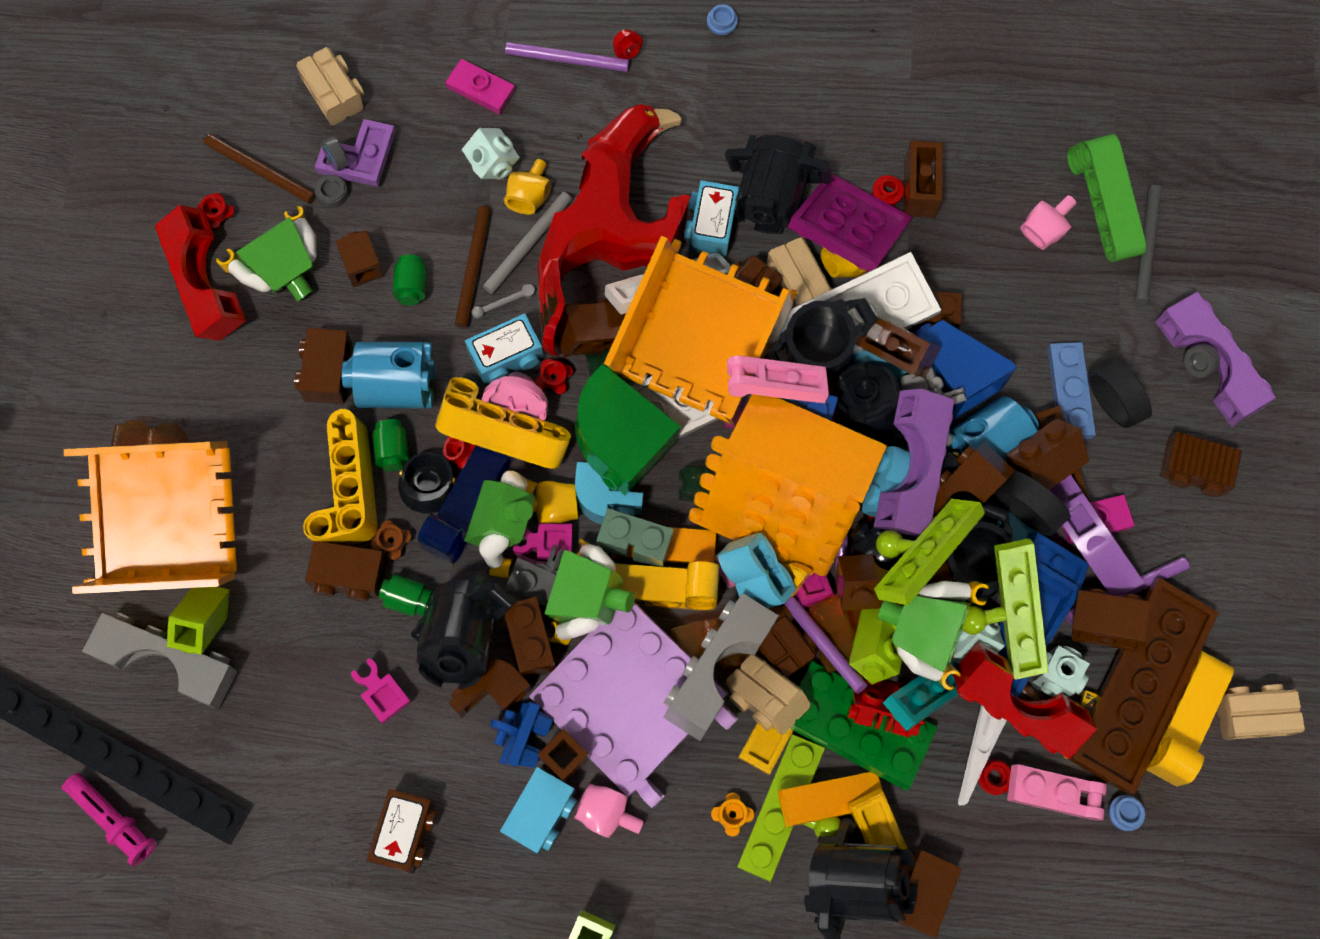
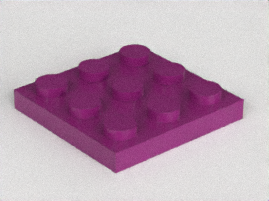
M832 174L833 180L829 184L820 183L792 216L788 228L797 232L800 236L821 245L829 252L850 261L858 268L870 272L881 265L907 229L912 217Z

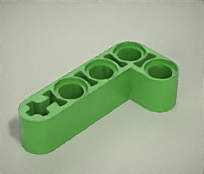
M1109 134L1082 141L1069 148L1067 153L1068 165L1074 175L1084 174L1103 250L1108 261L1114 263L1143 255L1146 250L1145 237L1118 137L1115 134Z

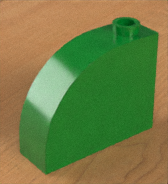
M602 364L588 379L581 392L575 421L576 439L583 457L592 469L601 476L604 484L611 490H618L623 495H626L676 442L681 426Z

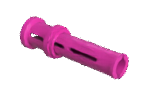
M79 772L73 774L64 782L61 789L106 832V841L111 846L116 845L128 857L127 862L134 867L140 864L153 852L157 842L153 838L148 839L135 826L136 821L132 817H123ZM88 796L104 813H100L85 797ZM128 838H130L134 843H136V845H133L128 840Z

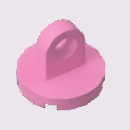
M512 372L509 376L493 380L485 388L482 397L483 401L544 421L547 416V397L530 377L520 372Z

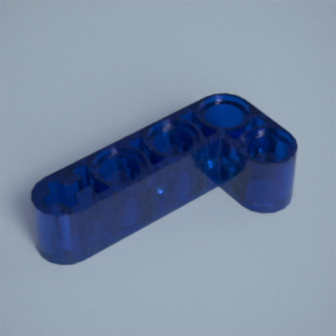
M477 445L475 446L437 516L431 513L424 521L417 538L422 550L453 565L457 562L468 543L464 540L484 480L501 482V477L507 472L513 457Z

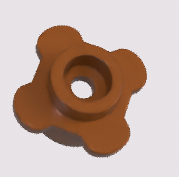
M385 521L377 531L376 537L371 540V547L373 550L386 553L390 560H397L402 555L401 550L404 545L411 541L412 536L408 530H401L392 521ZM394 538V542L389 543L388 539Z

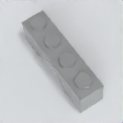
M744 593L741 594L736 603L729 600L719 616L724 621L718 631L714 628L710 629L701 644L706 650L700 659L695 656L692 657L682 673L687 677L681 688L674 685L663 702L669 706L663 718L701 741L725 702L718 693L714 683L713 672L715 664L731 654L744 653L755 655L779 615Z
M116 612L114 618L104 613L100 615L82 650L83 653L124 671L137 660L148 656L167 657L174 664L178 674V692L215 709H220L238 672L228 665L231 659L213 651L210 652L209 656L196 653H184L181 650L167 647V639H165L168 633L148 625L146 630H142L134 626L136 620Z

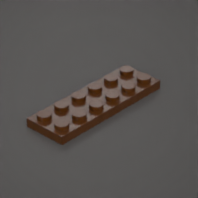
M1161 578L1153 580L1144 601H1151L1144 651L1137 652L1120 649L1090 712L1097 730L1068 759L1128 795H1135L1219 614L1216 610Z

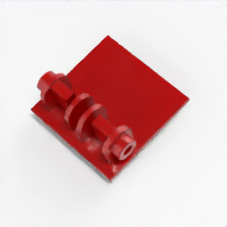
M859 674L867 683V687L858 694L853 690L854 705H850L847 718L853 719L855 724L871 727L875 717L874 729L878 730L884 715H886L885 732H889L891 729V733L910 738L911 735L917 736L920 725H924L925 720L906 732L901 724L894 720L891 712L883 704L891 694L908 683H893L882 680L871 684Z

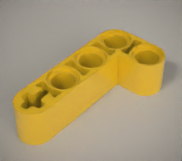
M462 377L450 379L435 423V427L440 433L545 468L556 469L560 467L571 439V434L568 430L559 425L477 399L476 396L479 389L476 383Z
M339 409L334 411L327 421L334 507L311 513L304 521L303 530L304 534L312 541L350 546L371 540L377 532L378 524L367 426L350 410ZM355 455L353 461L346 465L348 459ZM358 486L356 493L349 497L351 490ZM361 518L360 524L352 529L354 522ZM329 525L327 532L320 536L322 529Z
M691 562L688 564L687 569L615 564V572L623 577L621 589L633 592L635 595L634 602L638 606L691 610H713L716 608L719 565L715 563Z
M1201 651L1147 767L1148 772L1176 787L1189 784L1196 778L1205 758L1198 750L1234 673L1232 666Z

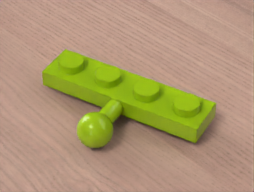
M951 498L915 541L903 539L902 535L895 530H886L880 533L876 540V548L882 556L894 558L901 553L904 554L874 588L878 599L909 605L983 517L985 512L981 502Z
M1029 538L995 545L1002 607L983 611L977 606H970L962 630L967 634L976 635L981 633L988 624L1003 621L1008 664L1013 673V679L1017 680L1049 673L1034 543Z
M792 734L737 866L738 869L771 883L794 827L786 828L777 791L811 784L825 751L824 747ZM832 817L802 825L814 829L817 837H836L841 821L838 817Z

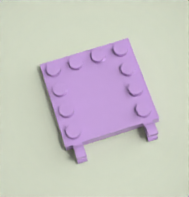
M634 602L633 608L629 613L615 610L609 625H599L595 631L589 632L529 697L540 706L547 716L553 719V722L561 730L564 729L589 754V758L626 796L629 797L637 791L651 808L664 798L665 795L648 777L689 735L663 718L669 707L663 702L674 685L681 688L687 677L682 673L692 658ZM714 681L718 693L724 698L728 693ZM724 704L715 717L716 721L726 730L738 720Z

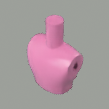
M1067 195L1055 208L1042 200L1029 213L1026 221L1020 227L1022 233L1042 250H1045L1051 244L1057 243L1072 228L1064 216L1076 205L1075 199Z
M590 783L574 815V819L583 823L586 828L607 838L612 836L618 825L639 834L644 823L643 820L625 812L628 796L611 788L596 786Z

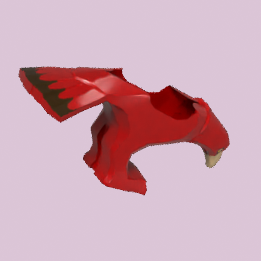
M638 104L625 109L588 140V147L581 155L582 160L587 159L580 181L579 189L581 191L571 206L564 211L554 213L537 265L542 347H544V351H548L549 355L559 356L562 354L555 331L565 306L561 282L568 272L593 260L604 261L622 271L641 266L647 267L661 236L668 238L671 245L674 239L680 241L686 226L691 196L684 194L672 197L668 202L665 217L651 223L637 220L629 204L630 172L635 161L658 134L671 127L680 126L682 118L677 113L669 109H654L649 105Z

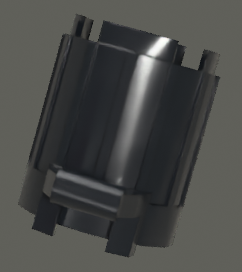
M750 135L745 149H728L725 152L729 169L732 172L743 173L735 199V217L739 222H742L744 217L755 223V231L766 234H781L782 228H788L792 216L800 207L806 183L829 184L833 180L829 162L814 158L816 147L812 143L804 142L803 145L791 138L778 135H764L756 138V135Z
M866 298L848 301L839 299L834 302L814 301L805 304L792 315L786 330L780 334V339L772 345L767 354L763 356V359L781 361L777 353L786 348L789 362L826 367L827 382L836 381L839 379V375L850 366L855 344L869 333L879 319ZM855 308L865 325L862 326L860 323L855 326L848 311Z
M860 362L849 366L839 375L837 385L832 395L838 397L835 410L839 420L835 423L885 444L887 447L895 446L902 449L907 441L902 432L893 425L899 393L903 391L897 376H894L885 365L881 367L867 364V362Z
M984 502L982 503L985 512L983 516L1001 522L1000 527L993 523L982 521V517L947 558L946 563L952 577L951 581L967 584L977 581L988 585L989 589L979 588L976 592V598L987 601L999 590L994 546L1013 542L1011 538L1013 529L1010 527L1009 510ZM966 600V602L971 603V606H977L979 608H982L984 606Z
M474 575L469 577V580H450L442 583L432 591L430 601L426 605L424 617L418 621L411 633V637L418 641L416 652L419 673L428 682L438 687H442V684L445 682L460 684L459 689H465L474 686L481 680L482 674L487 670L497 620L506 613L514 601V598L497 583L484 584L485 578Z
M845 818L840 822L836 837H818L817 842L820 844L815 849L810 864L809 895H805L804 905L806 912H815L819 916L815 917L814 923H818L817 928L824 939H841L840 935L846 919L898 923L899 920L906 921L904 914H913L917 901L918 884L910 883L908 866H916L913 854L908 849H901L898 846L859 844L861 834L849 818Z

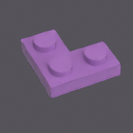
M363 119L355 146L341 144L347 156L348 165L335 171L328 162L321 147L315 164L316 172L322 175H336L344 180L378 187L395 136L394 126Z

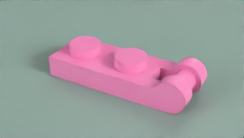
M732 356L727 360V373L731 376L728 380V392L732 396L742 397L747 394L816 403H825L829 396L826 367L747 356Z
M1019 764L1011 765L1007 801L1089 820L1103 821L1104 809L1101 808L1102 796H1106L1107 784L1078 779ZM1081 792L1088 794L1086 806L1080 804Z

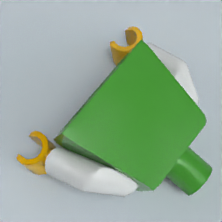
M297 206L299 212L297 216L291 217L285 211L286 220L236 251L237 256L231 249H227L226 251L231 256L230 259L226 262H221L217 258L216 262L225 272L231 273L242 284L258 291L268 292L271 290L276 294L287 287L298 302L313 292V289L303 275L313 269L312 262L317 257L316 235L306 220L303 208Z
M515 471L505 472L501 477V482L484 480L464 540L479 547L480 554L490 567V576L505 579L509 577L512 559L504 558L501 553L506 548L518 544L522 540L528 520L533 515L532 507L535 501L533 492L538 484L524 478Z
M582 539L578 542L581 544L580 551L574 554L564 550L544 613L558 621L551 622V627L555 628V634L552 638H549V642L568 645L572 638L595 631L599 625H609L615 610L629 613L634 605V593L621 589L623 577L615 572V563L601 547L591 545Z
M940 581L925 585L909 605L903 606L883 601L878 614V620L896 626L892 643L897 646L898 655L914 674L933 681H939L947 690L954 689V686L949 681H946V678L950 674L961 676L960 672L950 663L971 603L966 602V600L978 605H985L987 601L976 598V592L979 588L989 589L988 585L977 581H972L968 584Z

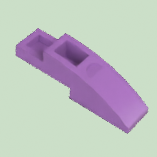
M1071 475L1049 490L1070 512V519L1062 526L1108 593L1113 596L1122 597L1143 585L1144 581Z

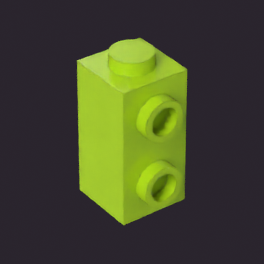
M216 586L191 588L169 616L167 647L181 650L184 653L202 655L227 620L230 589Z
M880 609L861 610L849 665L871 684L898 675L902 659L898 655L897 646L892 643L896 626L878 620Z

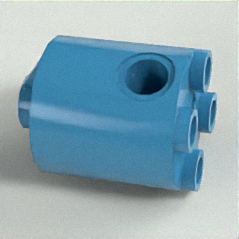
M356 342L353 356L348 361L343 362L342 384L344 388H352L354 403L357 408H433L434 394L433 388H430V380H435L436 363L435 360H432L431 342Z
M1000 397L951 428L950 433L953 437V442L946 447L948 451L958 452L961 455L970 445L976 450L985 442L1008 463L1006 454L1038 432V420L1027 407L1009 397Z

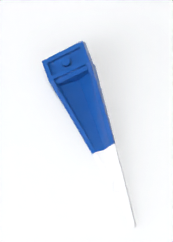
M1035 532L1028 534L1027 539L1030 538L1035 548L1045 645L1047 648L1076 601L1089 564L1040 533ZM1002 621L1000 633L1005 646L998 654L1005 657L1008 661L1004 623ZM1030 677L1013 679L1010 692L1019 697ZM982 705L958 805H966L990 753L1007 721L1003 718L1001 720L995 719Z

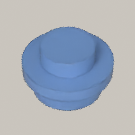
M724 4L717 5L708 13L707 26L710 31L717 35H728L737 26V15L730 6Z
M1121 795L1110 803L1108 815L1111 823L1119 830L1133 831L1143 824L1145 809L1142 803L1134 796Z

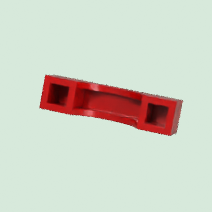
M178 205L155 225V229L195 337L221 341L246 322L236 293L214 289L208 280L206 256L214 235L204 210Z
M979 641L956 666L961 676L953 674L957 686L956 691L963 699L970 703L976 701L981 704L992 717L1001 720V718L1007 720L1020 734L1025 737L1033 736L1039 740L1046 750L1053 754L1059 752L1070 759L1097 730L1089 710L1062 693L1043 701H1028L1012 694L1010 690L1014 676L1007 659Z

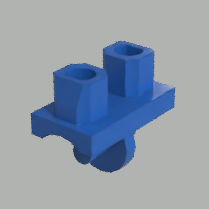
M532 702L528 704L521 703L517 715L512 711L506 710L502 722L491 720L489 727L498 731L494 744L501 747L505 744L498 763L517 767L518 765L535 768L539 759L537 754L541 750L526 744L528 736L532 732L546 737L553 722L552 718L539 711V705Z

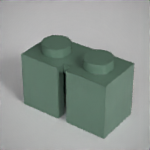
M607 508L596 541L597 546L601 547L605 553L627 559L629 545L634 546V562L646 566L664 567L673 540L674 529Z

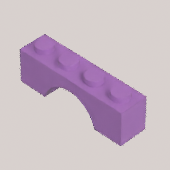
M1198 291L1166 309L1157 319L1156 324L1174 348L1193 347L1205 343L1213 346L1218 351L1220 356V366L1218 368L1220 387L1213 402L1231 427L1259 412L1276 398L1272 393L1270 384L1260 377L1252 366L1250 357L1240 350L1233 340L1230 330L1221 324L1213 313L1210 303L1203 299Z
M921 388L900 391L893 425L902 432L908 443L910 464L905 478L896 488L880 493L874 522L875 528L895 530L907 537H919L933 521L936 496L940 488V474L943 459L946 455L947 437L953 419L954 399Z

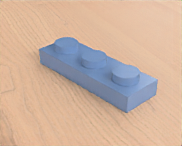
M1083 343L1050 344L1047 348L1055 407H1062L1066 422L1080 428L1083 439H1093L1096 433Z

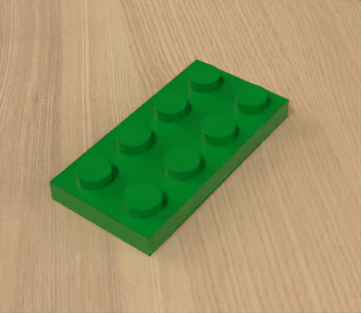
M812 661L799 685V688L803 690L810 702V708L799 719L795 720V724L790 729L908 791L937 727L925 721L924 725H920L917 736L911 735L910 738L891 733V729L889 732L884 731L886 715H884L878 730L874 729L875 717L871 727L853 723V719L847 718L850 705H854L853 689L843 677Z

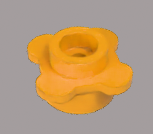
M729 793L725 797V802L720 807L712 809L711 817L713 821L720 822L724 826L728 836L734 837L740 833V828L746 822L753 820L754 812L740 801L738 794ZM731 811H734L736 813L735 818H731L729 816V813Z

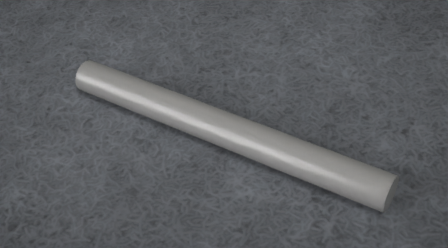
M562 192L486 281L483 288L487 292L493 294L550 227L554 213L563 211L572 199L567 193Z

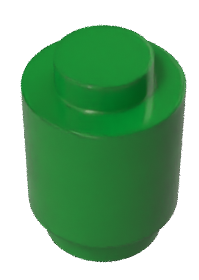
M403 255L398 258V262L394 265L392 295L403 305L413 306L425 299L427 267L424 265V260L421 257Z
M387 419L379 421L375 424V430L372 433L375 464L387 472L399 471L409 460L406 429L402 427V422L399 420Z
M394 574L391 580L385 579L383 581L378 598L383 600L384 608L415 617L416 614L424 617L426 605L430 601L433 590L427 589L426 584Z

